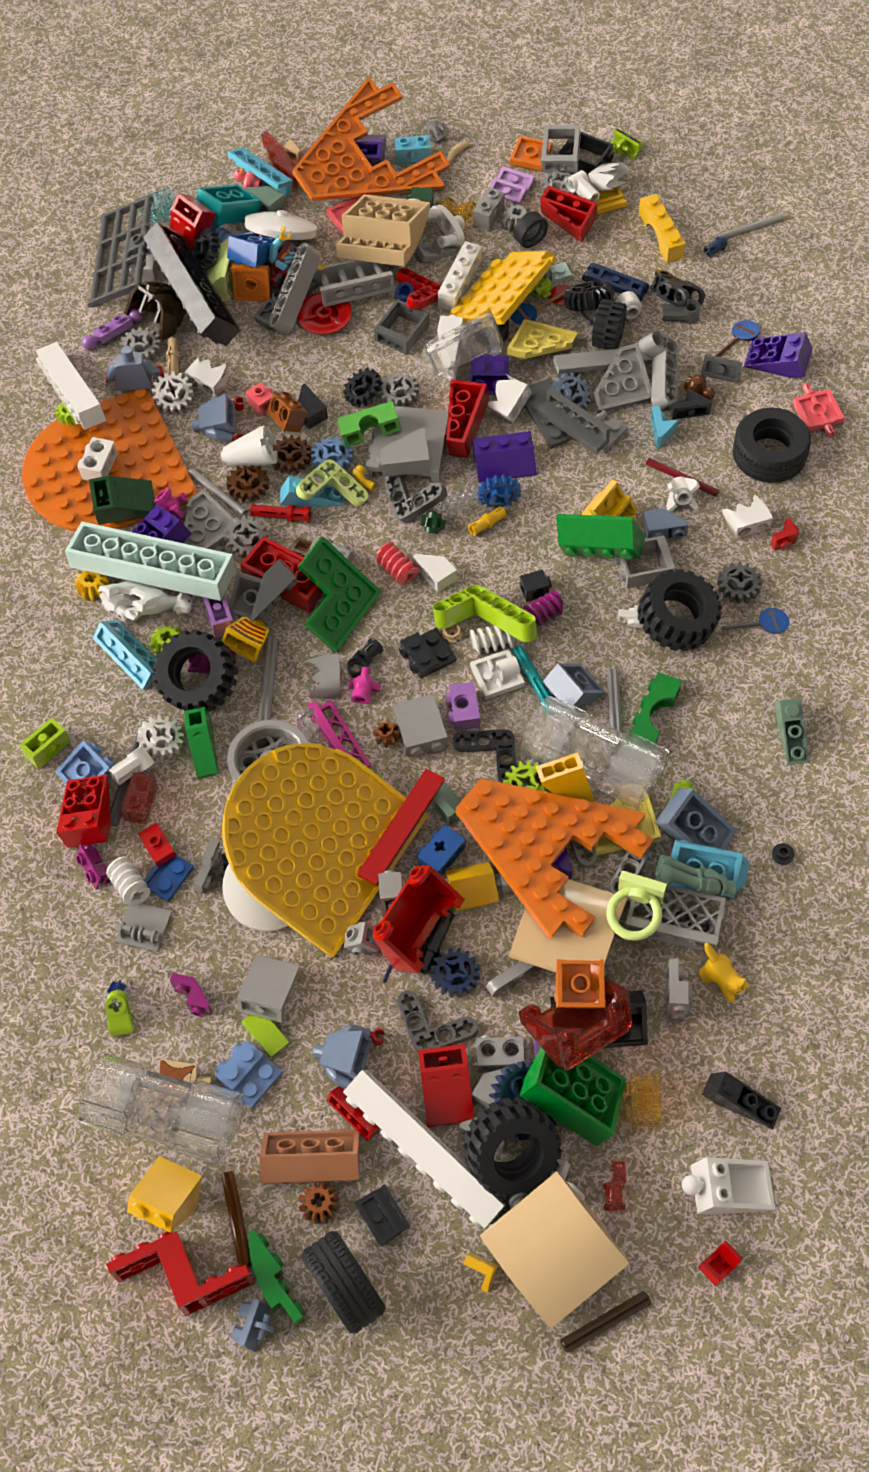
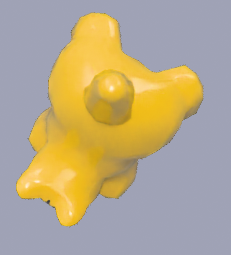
M705 943V952L709 959L704 967L700 968V977L705 983H716L725 999L730 1003L734 1002L735 995L744 994L745 989L749 988V984L746 982V978H742L733 968L730 958L723 953H716L709 943Z

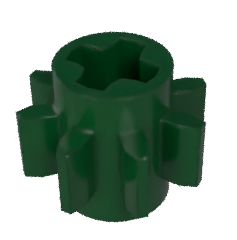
M428 511L427 515H422L420 525L425 526L424 531L438 534L439 529L443 530L445 528L446 520L442 519L441 513Z

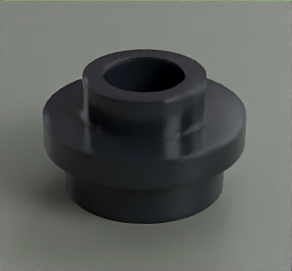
M777 844L772 850V858L778 864L787 865L794 859V850L788 844ZM780 851H785L787 855H781Z

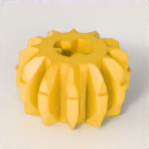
M85 570L82 571L83 574H77L74 584L78 595L82 596L84 600L90 597L94 601L95 596L100 598L102 591L99 592V587L110 585L107 575Z

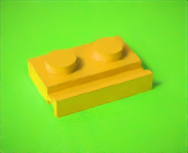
M619 186L611 188L612 190L598 191L600 197L596 201L597 215L627 207V200L624 199Z

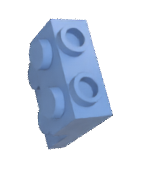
M83 740L55 772L66 784L69 780L106 774L109 781L112 778L109 769L116 763L109 756L106 755L104 757L101 754L103 749L97 743H89Z
M246 1040L243 1044H236L231 1051L233 1056L227 1062L224 1060L217 1066L215 1077L220 1084L253 1109L283 1074V1071Z

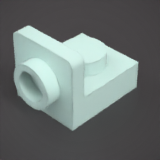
M566 262L551 266L544 277H548L552 284L571 279L572 273Z

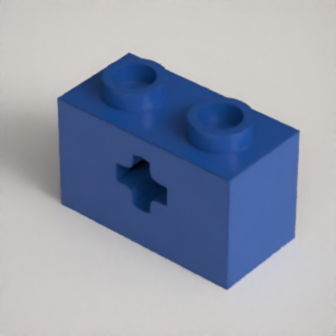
M444 825L440 830L437 829L433 833L431 841L427 846L423 845L418 851V865L431 866L442 876L466 848V839L447 825Z

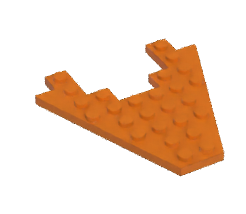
M482 778L458 804L455 811L550 940L562 925L583 937L596 917L559 894L568 882L569 877L552 867V865L572 840L592 851L604 836L642 859L654 841L653 838L637 829L645 818V813Z

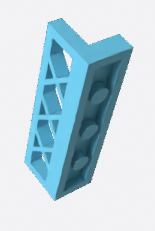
M244 147L228 151V157L236 162L235 165L240 168L244 167L246 172H252L258 178H261L265 185L272 186L277 191H281L284 197L290 195L292 179Z
M119 620L100 622L93 639L142 690L150 687L153 675H156V671L152 670L154 663L157 664V659Z

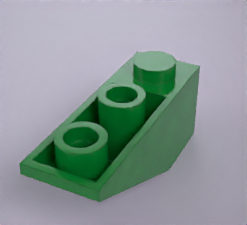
M205 707L184 711L186 732L197 778L218 774L212 717Z

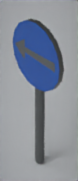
M767 608L760 613L758 622L722 626V630L760 625L768 633L780 634L788 628L790 622L789 617L784 611L778 608Z

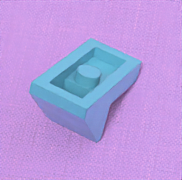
M652 406L651 422L656 448H660L677 431L678 420L665 421V414H661L660 406Z

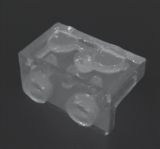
M311 707L308 711H304L299 715L296 720L297 726L309 743L322 744L323 746L316 712Z

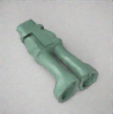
M661 855L656 868L657 881L666 883V889L670 883L675 882L687 885L697 892H704V894H719L720 896H724L725 893L735 894L736 882L728 880L725 875L719 874L711 868L706 869L703 865H701L700 869L693 868L666 855Z

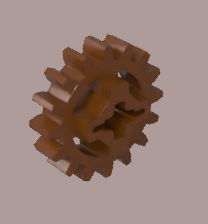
M293 435L290 436V439L283 436V441L276 440L277 445H273V451L277 450L278 460L277 463L272 464L275 470L280 468L281 473H284L286 470L291 475L294 470L296 473H299L300 468L305 470V464L310 465L312 452L311 446L307 445V440L301 441L300 436L294 439Z
M250 465V467L243 466V468L236 466L237 471L231 470V476H227V489L230 496L234 495L235 500L241 498L242 502H245L246 499L252 502L253 498L259 500V495L265 496V490H269V477L266 470H262L260 465L256 468L254 465Z

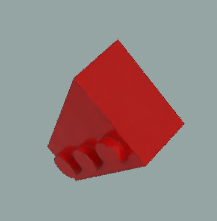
M549 185L540 198L541 213L582 243L597 218V203Z

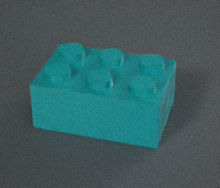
M239 184L198 188L196 196L198 201L216 213L213 224L217 226L238 222L245 223L247 215L258 213L261 203L259 198Z

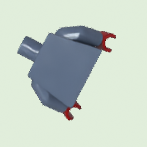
M129 346L121 349L122 354L116 355L115 362H112L106 371V382L115 381L116 392L152 388V376L153 379H156L158 376L164 377L162 366H154L148 359H145L142 353H133L132 348Z
M226 394L213 397L209 402L199 407V418L191 421L193 431L201 430L207 438L228 443L244 436L240 433L236 436H233V434L236 433L235 410L242 411L244 409L243 398L236 396L232 400Z
M351 1024L337 1032L329 1033L325 1045L317 1044L314 1046L313 1056L320 1059V1065L325 1068L326 1075L336 1085L346 1089L355 1077L364 1070L371 1042L377 1046L384 1043V1040L377 1039L375 1036H384L385 1032L381 1028H377L372 1032L370 1028Z

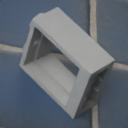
M544 125L541 157L542 172H554L556 170H559V172H578L581 141L580 125ZM549 139H574L573 155H548Z
M664 535L645 539L641 553L643 555L656 552L662 567L661 569L630 575L626 560L614 557L615 565L620 567V580L625 582L626 588L649 584L656 575L667 570L675 572L676 568Z

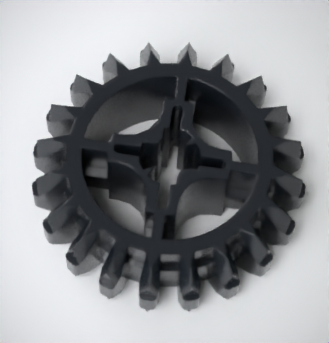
M589 281L573 285L564 291V304L567 309L575 312L595 310L603 299L614 301L612 284L606 281Z

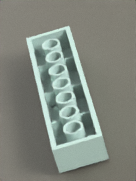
M81 522L65 550L71 568L221 601L236 571L233 555L229 553Z

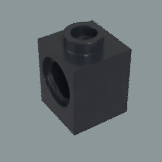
M543 569L521 575L519 579V586L526 602L544 597L546 593H549V588H552L550 577L545 576Z

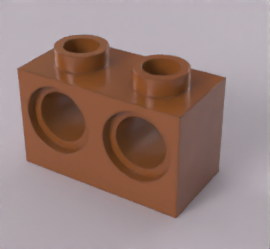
M283 391L281 393L273 392L267 414L284 431L301 432L307 411L301 406L300 402L292 397V394Z

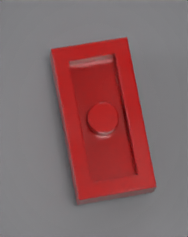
M157 822L138 833L157 867L177 856Z

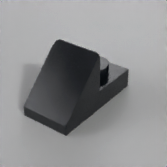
M688 389L686 401L672 403V420L710 415L712 402L693 390Z

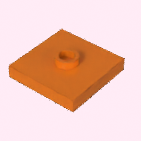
M519 136L509 159V164L542 171L543 140ZM549 142L548 155H550L553 148L552 142Z

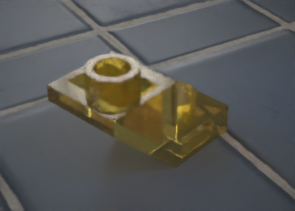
M450 197L436 204L446 207L453 216H462L464 221L472 217L473 210L476 207V203L472 199L458 205Z

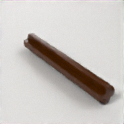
M233 1171L223 1172L221 1179L237 1261L241 1266L246 1265L249 1267L252 1263L235 1174Z

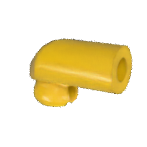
M357 465L353 469L352 475L363 488L372 492L376 488L377 483L365 478L363 475L366 472L365 468L362 465Z

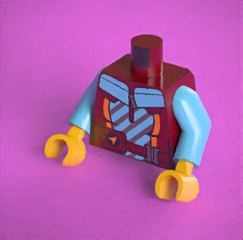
M285 226L280 229L281 235L277 236L269 247V268L275 272L270 281L278 287L283 280L285 281L298 249L289 240L292 236L291 230L287 235L283 234L286 230ZM327 263L322 266L318 264L317 269H325Z

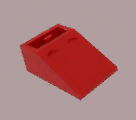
M178 193L171 208L169 228L181 234L193 252L197 236L200 237V231H204V228L210 229L216 213L193 196Z
M108 775L67 781L56 831L57 835L67 848L78 847L80 844L84 846L108 842L111 827Z
M465 1044L418 1050L427 1127L459 1124L474 1119Z

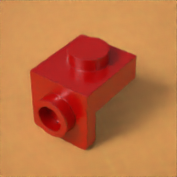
M790 518L785 520L783 531L772 536L770 545L774 551L788 549L792 544L796 543L799 535L797 525L793 524Z
M724 1241L699 1265L698 1269L716 1287L739 1265L743 1258L727 1241Z

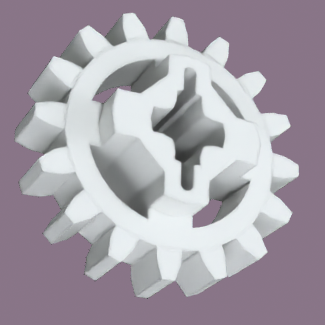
M172 371L170 376L165 372L164 378L158 376L159 383L154 382L153 385L156 389H152V394L155 395L153 400L157 402V407L163 406L164 412L170 409L172 414H174L175 409L181 412V407L187 409V402L192 403L190 396H194V392L191 390L193 386L192 383H188V377L183 378L182 373L175 376L174 371ZM170 387H172V390H174V392H175V396H176L175 398H174L173 394L170 392V391H171Z
M158 715L157 720L149 717L148 723L146 721L142 722V727L138 728L137 742H140L139 747L143 745L147 752L152 754V759L160 756V759L163 760L165 755L168 758H172L173 753H179V748L183 746L184 733H181V726L176 727V720L169 722L168 716L162 720L161 716Z

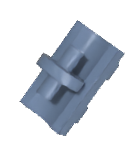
M254 1298L252 1302H242L239 1315L246 1318L244 1327L235 1326L230 1336L231 1339L247 1350L256 1352L259 1341H264L266 1333L274 1334L275 1328L269 1325L272 1317L268 1315L270 1306Z

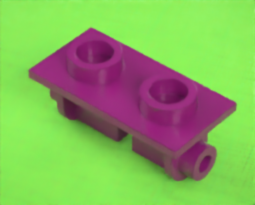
M80 844L76 854V861L79 866H83L87 882L89 884L92 883L95 890H97L99 883L108 884L111 882L106 874L107 867L105 863L96 865L102 862L96 847L87 845L84 848L83 844Z

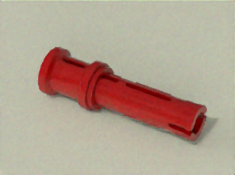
M252 504L250 515L252 517L287 519L289 522L295 520L310 523L312 509L311 506L295 507L292 504L288 505V507Z

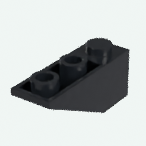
M728 1072L710 1074L702 1093L704 1097L715 1104L772 1130L781 1111L779 1106Z

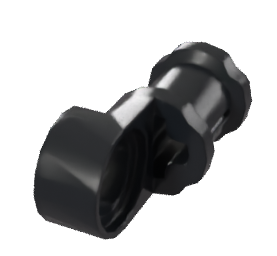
M370 638L367 641L368 644L362 650H358L348 661L347 672L351 677L356 678L361 675L362 669L357 672L352 671L351 667L357 664L362 668L368 667L372 663V659L377 654L383 652L382 645L376 639Z

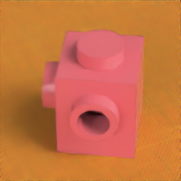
M260 382L246 391L248 404L260 416L266 414L273 392L269 387L266 388Z

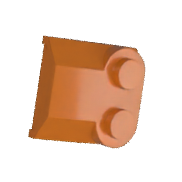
M556 959V991L554 994L556 1008H605L604 959Z

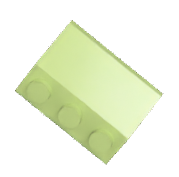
M228 237L220 244L218 258L216 262L213 261V266L207 270V276L222 301L229 302L233 289L231 266L235 263L234 260L227 258Z

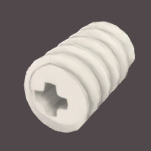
M495 625L493 632L489 626L485 628V633H483L481 628L477 629V634L470 630L472 649L476 650L478 655H481L482 648H484L486 653H489L490 647L497 652L498 645L501 646L503 651L506 644L511 649L514 647V637L500 630Z
M119 857L109 865L106 872L107 877L111 880V883L115 886L116 891L119 892L125 904L135 906L143 903L149 897L150 888H147V883L143 881L142 876L139 875L138 870L135 869L129 857Z

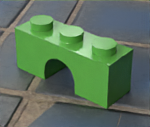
M393 401L337 418L346 448L365 442L363 434L372 427L381 429L383 436L402 430Z

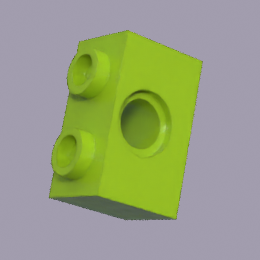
M50 718L20 743L19 746L24 756L39 770L70 744L71 741L66 730L53 718Z

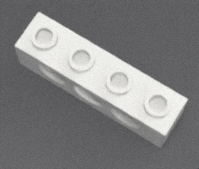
M464 242L438 291V307L451 311L461 301L482 261L481 245Z

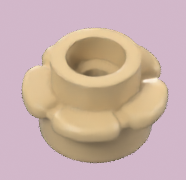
M457 624L445 628L444 632H442L443 638L450 643L460 640L463 635L461 628Z

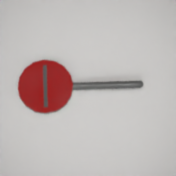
M558 285L550 290L551 296H549V299L563 293L570 286ZM564 296L552 302L555 305L566 306L564 304ZM581 311L576 312L585 322L592 325V322Z

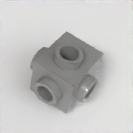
M358 922L356 925L348 926L345 934L344 948L352 951V954L358 957L378 952L379 946L373 938L375 926L367 922Z

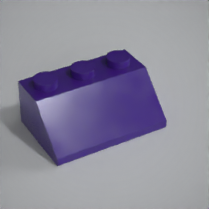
M531 431L472 439L473 457L479 483L487 482V478L492 479L495 475L498 478H501L502 475H505V478L512 476V479L537 475Z

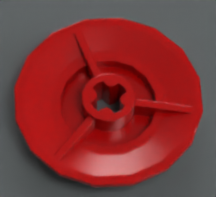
M321 292L311 294L304 299L297 319L306 331L314 334L328 335L346 327L351 319L352 309L349 302L324 307Z

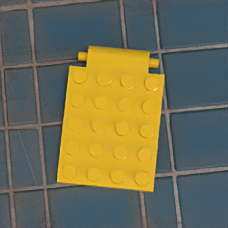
M551 251L511 252L504 260L496 259L492 261L489 268L481 274V277L471 286L466 295L461 298L458 305L451 309L448 316L457 315L462 317L463 324L504 325L551 268L552 264H556L557 258Z

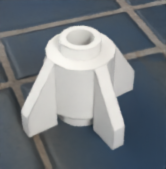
M676 477L668 484L670 494L666 507L669 512L678 507L677 504H689L695 510L698 508L693 498V492L700 487L698 481L685 477Z

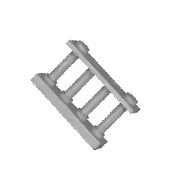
M350 260L328 265L323 270L317 269L318 272L313 276L318 281V286L323 285V287H320L324 307L395 291L392 271L383 272L386 270L385 264ZM376 273L375 275L366 277L367 274ZM358 277V279L348 281L349 278ZM341 281L340 283L330 285L332 282Z

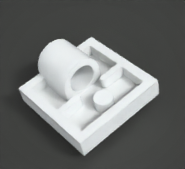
M509 649L470 662L471 670L485 700L525 687L518 661L515 656L511 655Z

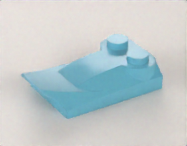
M675 840L671 857L693 868L700 869L701 865H703L706 869L711 868L719 874L725 875L728 880L736 882L735 894L746 884L750 861L744 857L743 853L694 844L686 840ZM670 883V886L695 890L681 883ZM726 893L724 894V896H728V897H733V898H734V895H730V894H726Z

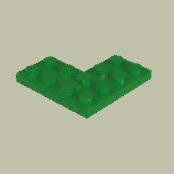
M322 536L297 566L303 574L326 594V597L304 626L333 652H337L379 596L381 590Z

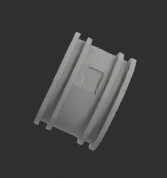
M263 720L245 727L233 739L228 750L227 762L233 784L236 783L237 779L249 765L274 749L296 743H309L305 735L297 727L280 720Z

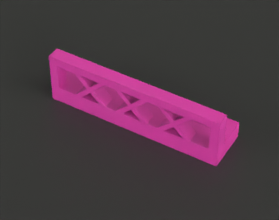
M316 701L309 703V714L329 747L335 750H342L353 757L360 758L366 767L371 768V764L333 702L329 701L321 706H318ZM331 708L333 712L332 719H326L322 711ZM333 724L342 726L341 736L335 734L332 729ZM342 741L353 744L351 752L344 749Z

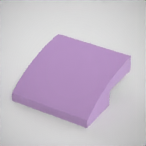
M502 166L497 178L494 177L490 188L505 192V200L520 205L532 187L535 176Z

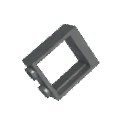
M397 299L374 328L375 341L407 355L430 325L429 313L423 309H410L406 306V302ZM399 316L417 323L408 337L390 330Z

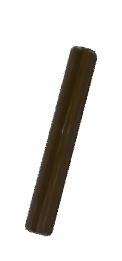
M645 1291L638 1293L560 1340L562 1348L566 1353H569L651 1304L648 1294Z

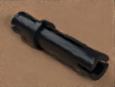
M447 910L449 913L447 917L439 918L427 944L422 948L423 956L420 958V961L424 966L420 973L429 974L434 958H438L440 955L442 942L455 917V913L451 910Z

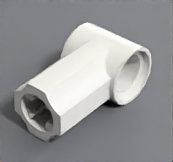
M581 170L565 179V185L569 192H576L580 197L593 202L599 199L600 193L589 183V178L584 171Z
M141 745L129 753L127 758L109 769V772L114 781L120 785L136 773L143 772L155 762L144 746Z

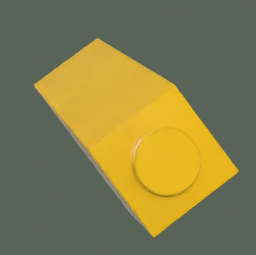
M578 752L536 767L541 784L552 793L585 799L591 802L595 801Z

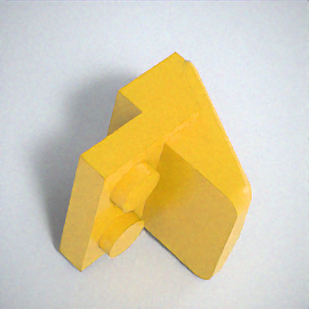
M611 480L602 492L597 493L582 512V515L633 517L636 521L635 513L638 509L632 498L623 493L618 481Z

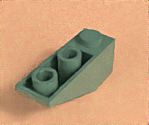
M801 698L775 701L776 720L787 765L808 763L809 758Z

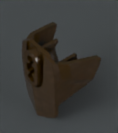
M163 282L137 283L136 287L131 291L124 314L128 316L129 312L134 308H139L140 313L143 311L155 313L158 307L154 322L160 324L159 338L165 340L176 334L187 311L183 309L181 300L175 296V290L170 285Z

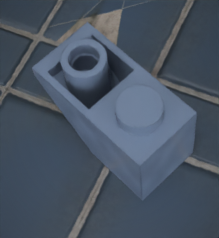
M666 509L644 511L643 526L647 539L663 535L665 539H680L687 536L688 522Z

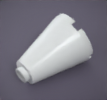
M260 426L224 446L221 452L223 463H226L228 466L272 465L277 463V450L273 451L275 441L268 427Z

